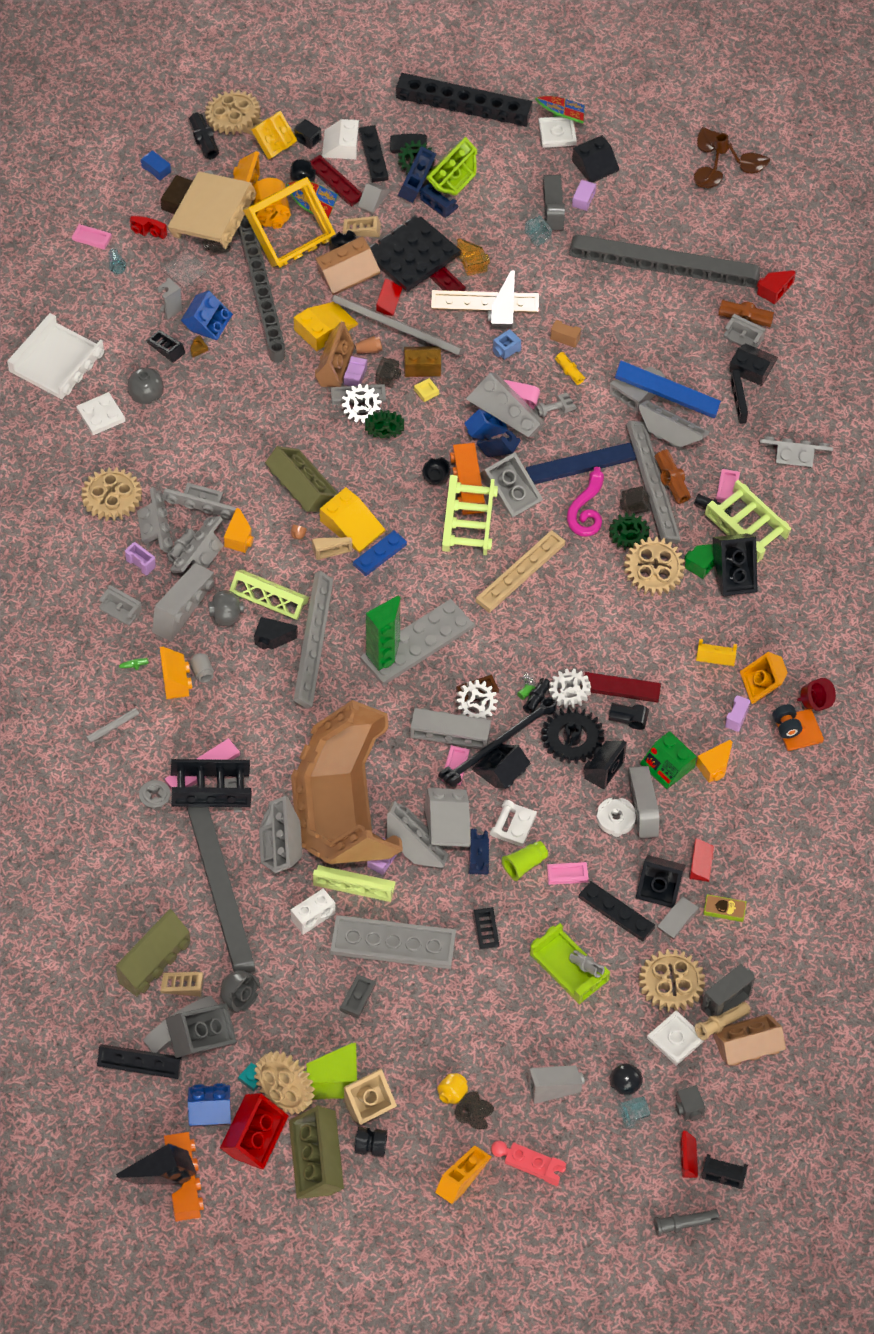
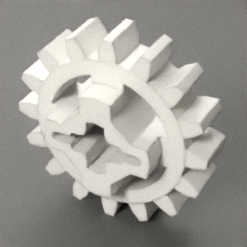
M359 384L358 389L352 386V392L346 391L348 397L342 398L346 402L342 404V408H346L344 415L349 414L348 420L354 418L356 424L358 420H361V423L364 424L368 414L373 415L374 411L380 412L381 408L377 405H380L381 401L377 400L379 394H373L374 388L368 390V385L362 388L361 384ZM371 398H372L373 403H374V407H373V408H372V406L369 405V401H370ZM350 400H351V402L354 404V407H353L352 410L350 409V406H349V401H350ZM358 401L360 403L364 401L365 405L358 407ZM359 413H366L367 415L361 416V415H358V414H359Z
M565 669L564 674L559 671V677H552L553 682L549 683V692L553 700L557 701V706L564 704V708L567 709L568 705H571L574 709L575 704L582 706V700L588 701L587 695H591V684L588 676L583 677L582 671L577 674L576 669H573L572 672Z
M475 680L474 685L469 681L467 682L468 687L465 685L461 686L463 692H457L460 698L455 700L456 703H460V706L456 709H462L463 712L461 714L468 717H482L485 719L486 716L491 717L492 713L490 711L497 709L493 704L498 702V700L493 699V696L497 693H491L492 686L485 687V681L480 685L479 680ZM478 689L484 691L486 694L480 693ZM468 692L469 697L465 702V695ZM483 698L478 704H470L475 699ZM488 701V707L485 710V703ZM468 708L473 709L475 713L470 712Z

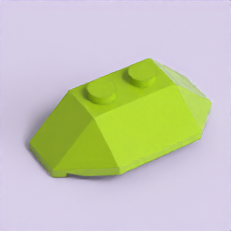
M465 136L429 171L426 178L438 191L456 196L476 175L477 148Z

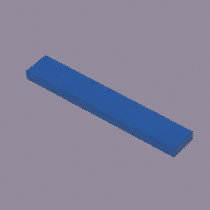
M622 360L618 364L614 377L712 418L716 417L721 402L718 399Z

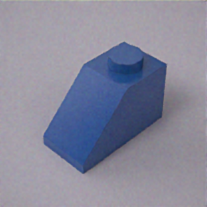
M480 409L465 422L469 436L484 440L483 435L494 437L509 431L504 422Z

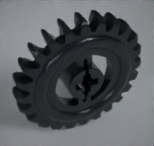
M568 707L567 713H564L563 709L560 708V715L554 711L553 718L548 716L547 722L543 723L544 728L541 729V740L544 742L543 747L548 748L547 753H553V758L560 757V762L566 759L568 764L572 760H574L575 764H578L579 760L586 762V757L592 759L597 747H602V743L605 740L603 736L604 729H602V723H598V717L591 720L592 712L585 716V708L581 713H578V707L575 708L574 712H571L570 707ZM563 728H565V729H564V741H565V744H563V743L559 740V736H558V735H559V732H560ZM583 729L587 736L586 741L578 747H572L581 742Z

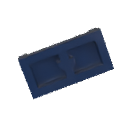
M431 183L420 189V200L444 218L458 209V205L455 204L457 202L456 199L450 201L436 191V188Z
M506 431L509 438L501 436L500 438L492 439L489 435H483L486 440H478L476 444L489 458L512 454L521 440L512 431Z
M471 829L468 874L488 875V832L485 830L483 835H478L477 829Z

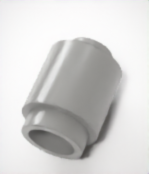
M202 653L195 654L190 660V664L196 679L201 683L212 680L214 670L208 655Z

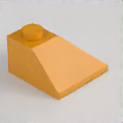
M770 652L765 653L740 671L752 704L782 685L788 673L783 658Z

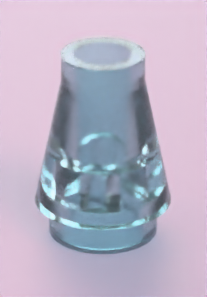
M117 249L110 250L108 253L110 271L114 274L123 273L126 268V262Z

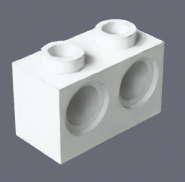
M323 888L291 909V921L304 935L335 914V902Z

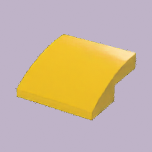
M278 111L251 129L267 159L273 158L297 141L281 111Z

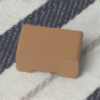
M555 320L551 328L550 339L575 348L580 340L581 328L577 326L571 327L562 324V321Z

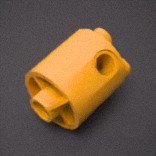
M264 178L257 181L253 185L257 192L253 204L284 189L285 184L277 178ZM287 196L255 213L261 226L278 229L282 228L283 224L289 220L291 212Z

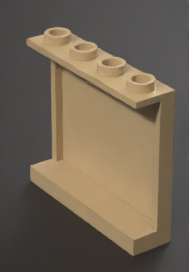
M198 171L169 223L168 229L175 238L180 239L182 234L220 242L223 248L226 249L245 216L243 210L251 205L257 192L251 182Z

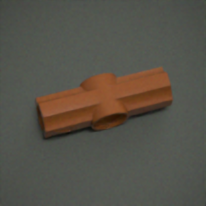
M722 300L718 314L729 318L736 314L752 323L771 327L774 312L756 308L751 302L738 304Z
M668 449L658 452L654 457L662 471L660 475L661 482L669 486L677 504L689 501L691 495L684 483L685 473L683 469L677 468Z

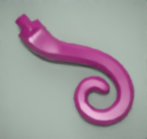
M594 467L593 472L589 474L588 487L572 502L567 512V522L570 529L582 537L596 534L602 526L601 515L593 509L584 510L579 516V520L582 523L587 518L594 519L592 526L584 527L577 522V512L601 490L604 474L601 472L600 467Z

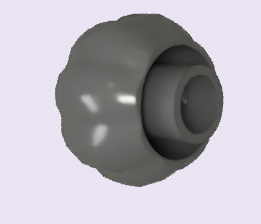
M229 590L217 592L213 596V601L209 602V616L214 617L215 622L221 626L235 624L239 619L240 613H244L243 602H240L237 595Z

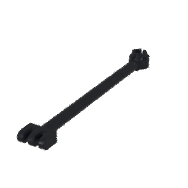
M552 697L544 698L539 708L454 770L447 766L439 772L438 777L451 787L456 786L462 781L460 774L541 715L553 714L557 709L556 700H553Z

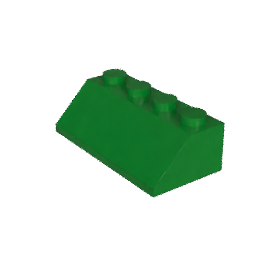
M399 595L366 612V655L378 671L390 667L396 659L400 643L401 598Z

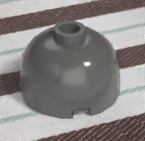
M140 368L129 377L127 389L135 402L149 404L161 398L164 384L160 374L155 370Z
M234 971L230 973L221 983L220 996L223 1003H227V1006L237 1013H240V1010H248L258 997L256 990L257 987L260 988L259 978L247 971Z

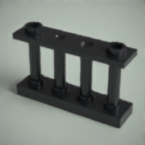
M171 759V776H177V787H172L171 807H251L252 790L251 788H245L244 777H249L250 760ZM185 776H197V787H185ZM205 776H217V787H205ZM224 776H236L237 788H225Z

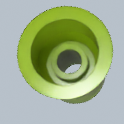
M541 841L529 844L514 853L503 856V868L514 881H517L526 872L547 858L548 850Z

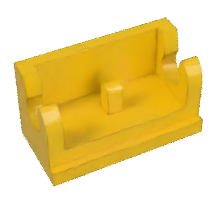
M699 639L696 661L734 666L737 644H733V648L703 644V639Z

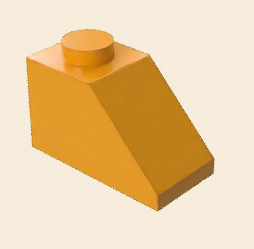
M236 508L224 535V547L246 553L248 547H251L253 544L254 536H252L251 527L242 511Z
M731 739L698 755L696 766L708 783L714 780L719 781L725 776L733 743Z

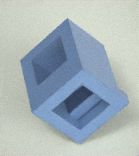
M510 329L493 340V353L497 357L501 356L504 360L515 352L521 351V339Z

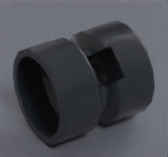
M358 1126L354 1153L367 1155L368 1152H371L372 1156L384 1157L388 1130L375 1129L372 1132L370 1128Z

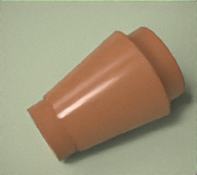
M374 335L359 343H355L357 354L379 353L378 351L382 350L380 336L375 337Z

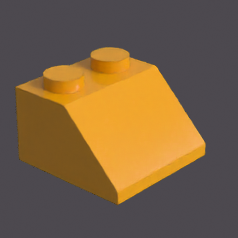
M160 647L166 699L188 697L189 689H192L191 677L187 678L186 674L190 673L189 662H185L184 654L166 647Z

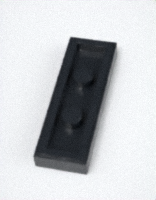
M733 370L731 386L739 423L744 424L747 423L748 417L740 372L739 370Z

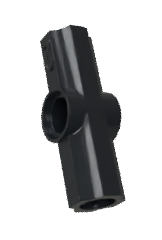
M198 112L193 113L188 119L193 130L195 142L197 145H200L205 158L214 159L219 155V149L215 143L212 128L207 125L202 114Z

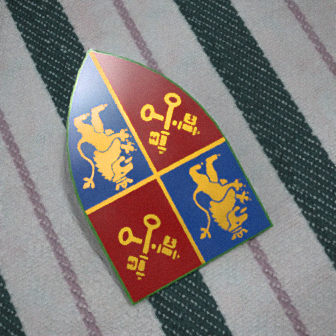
M540 96L535 99L541 106L554 113L553 117L562 116L580 123L584 122L585 105L556 96Z
M297 181L289 182L286 184V186H289ZM310 182L329 219L338 194L319 184ZM301 189L290 194L298 205L313 214Z

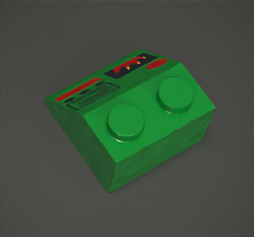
M669 731L654 743L640 762V765L649 766L650 774L667 790L695 768L697 756Z

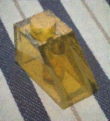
M461 238L457 239V247L461 250L459 257L467 276L487 272L490 259L488 254H485L483 247Z

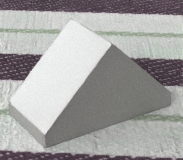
M366 183L358 208L374 214L389 194L390 189L376 183Z

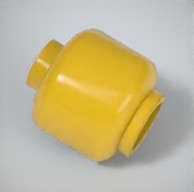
M447 1074L440 1082L437 1091L441 1101L446 1104H458L468 1091L467 1080L461 1074Z

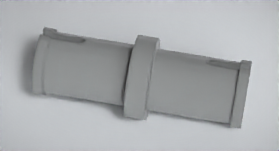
M187 528L180 539L174 542L173 548L166 555L169 561L174 562L182 554L184 547L194 538L195 532L192 529Z
M577 950L573 951L576 955L570 954L569 960L578 965L582 971L589 972L597 978L601 977L598 973L604 974V967L596 963L592 957L585 956Z

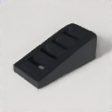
M158 330L146 340L148 344L172 363L185 354L183 344L161 330Z
M494 908L473 910L472 915L479 950L500 947ZM489 916V920L479 921V918ZM490 924L491 927L481 928L480 925ZM492 931V934L482 936L481 932ZM484 939H494V942L483 943Z

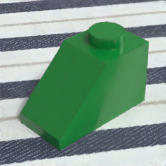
M713 544L697 545L692 551L689 550L684 558L685 569L704 579L715 566Z

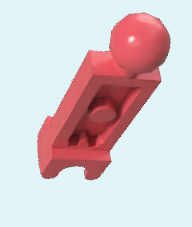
M499 1140L495 1141L491 1146V1152L496 1157L507 1156L505 1164L541 1178L555 1186L559 1185L560 1176L554 1172L559 1171L563 1173L566 1170V1163L554 1157L550 1158L514 1142L511 1148H507L506 1143Z

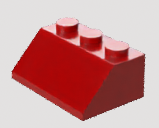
M262 1093L245 1094L220 1149L233 1159L264 1170L289 1115Z

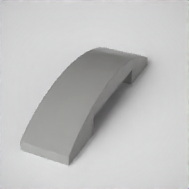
M211 996L187 1005L173 1015L218 1004ZM166 1020L160 1023L143 1039V1042L151 1052L160 1053L172 1045Z

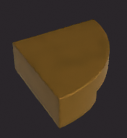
M200 335L193 340L190 349L193 358L209 351L208 346Z

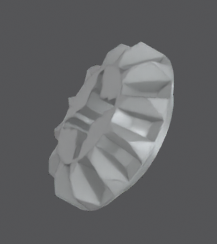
M159 780L146 782L139 791L140 801L146 808L152 807L153 810L157 807L162 808L164 804L169 802L171 797L168 785ZM158 792L159 798H152L151 793L156 794Z

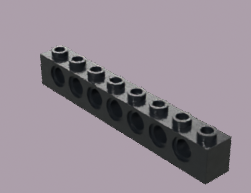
M401 72L396 85L397 99L425 104L435 108H443L453 112H461L467 115H475L485 119L507 122L517 126L527 127L532 114L533 101L407 73Z

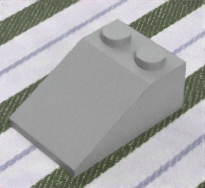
M516 452L480 473L487 487H490L491 479H495V486H498V493L495 498L512 518L543 500Z
M428 788L424 809L431 845L470 847V816L467 790Z

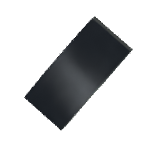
M391 135L390 152L392 154L400 153V148H405V143L411 145L412 140L415 144L420 140L421 145L427 143V135Z

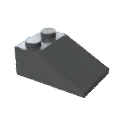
M227 1003L182 1012L165 1018L175 1058L237 1043Z

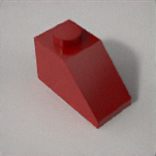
M790 270L768 273L758 281L757 295L776 304L794 283L796 272Z

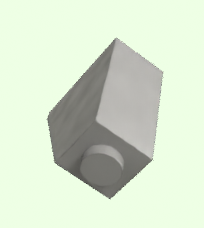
M652 366L644 369L665 378L661 371L656 370ZM618 379L610 383L609 394L637 413L640 411L639 405L646 400L650 401L655 396V394Z
M576 1065L529 1069L528 1088L534 1104L582 1092V1084H585L583 1073L578 1072Z

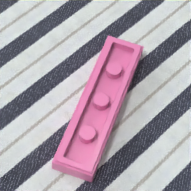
M228 738L197 759L233 760L240 756V751ZM170 775L165 778V783L171 790L172 787H177V776ZM185 776V787H190L197 783V776Z

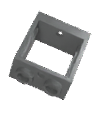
M742 964L737 966L705 991L701 1010L708 1017L718 1016L741 1004L752 994L755 980L753 972Z

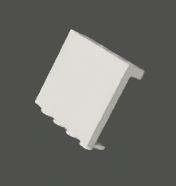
M49 313L7 361L9 372L63 399L65 395L71 393L73 386L82 380L85 372L92 369L94 362L103 356V340L100 339L96 344L58 324L56 316Z

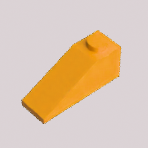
M474 1145L442 1175L435 1193L453 1204L463 1195L492 1156Z

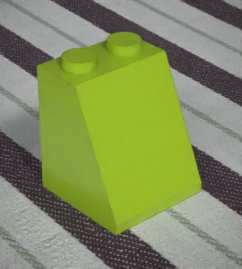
M356 1043L348 1044L306 1063L307 1071H304V1073L310 1074L307 1078L313 1081L310 1086L315 1088L312 1092L315 1097L312 1100L344 1099V1087L357 1081Z

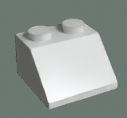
M341 119L325 129L323 158L356 159L359 120Z

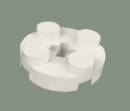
M608 798L599 805L596 820L604 832L614 837H619L622 834L628 833L634 827L636 811L632 803L624 798H619V800ZM612 814H620V819H613Z

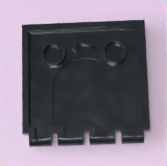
M415 215L405 221V225L401 224L392 230V235L388 233L378 240V244L375 242L369 246L378 267L406 292L461 255V250L424 218L421 216L416 217Z

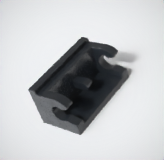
M707 1154L701 1179L742 1189L748 1164L739 1166L713 1159L710 1154Z

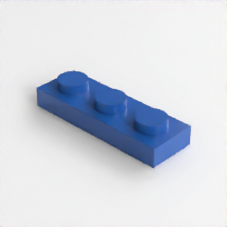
M393 530L354 560L353 566L364 576H367L407 545V541Z

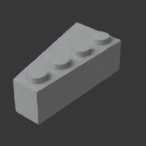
M489 373L466 398L471 403L527 437H534L546 425L534 410L497 373Z
M194 563L155 605L152 633L172 642L207 592L212 590L215 581H213L214 572Z

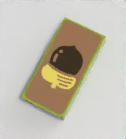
M707 894L704 915L743 922L746 901Z

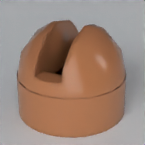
M292 525L291 535L294 539H302L307 529L298 525Z

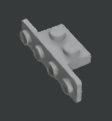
M764 436V439L759 440V444L778 446L777 464L812 468L814 451L833 452V447H829L830 444L819 443L818 445H811L810 441L793 443L792 439L785 438L782 441H775L774 437Z
M187 483L184 493L167 488L164 489L163 500L170 504L184 505L186 508L202 510L207 514L213 513L225 519L232 518L236 507L220 503L223 492L191 483Z
M152 487L150 488L152 503L137 510L141 538L145 544L158 538L160 549L169 553L173 547V542L169 532L171 529L167 521L168 512L165 508V500H163V493Z
M220 516L208 517L204 521L203 526L194 534L191 542L184 547L182 554L173 562V566L170 568L172 573L184 572L190 563H196L207 569L224 546L214 534L215 529L223 520Z

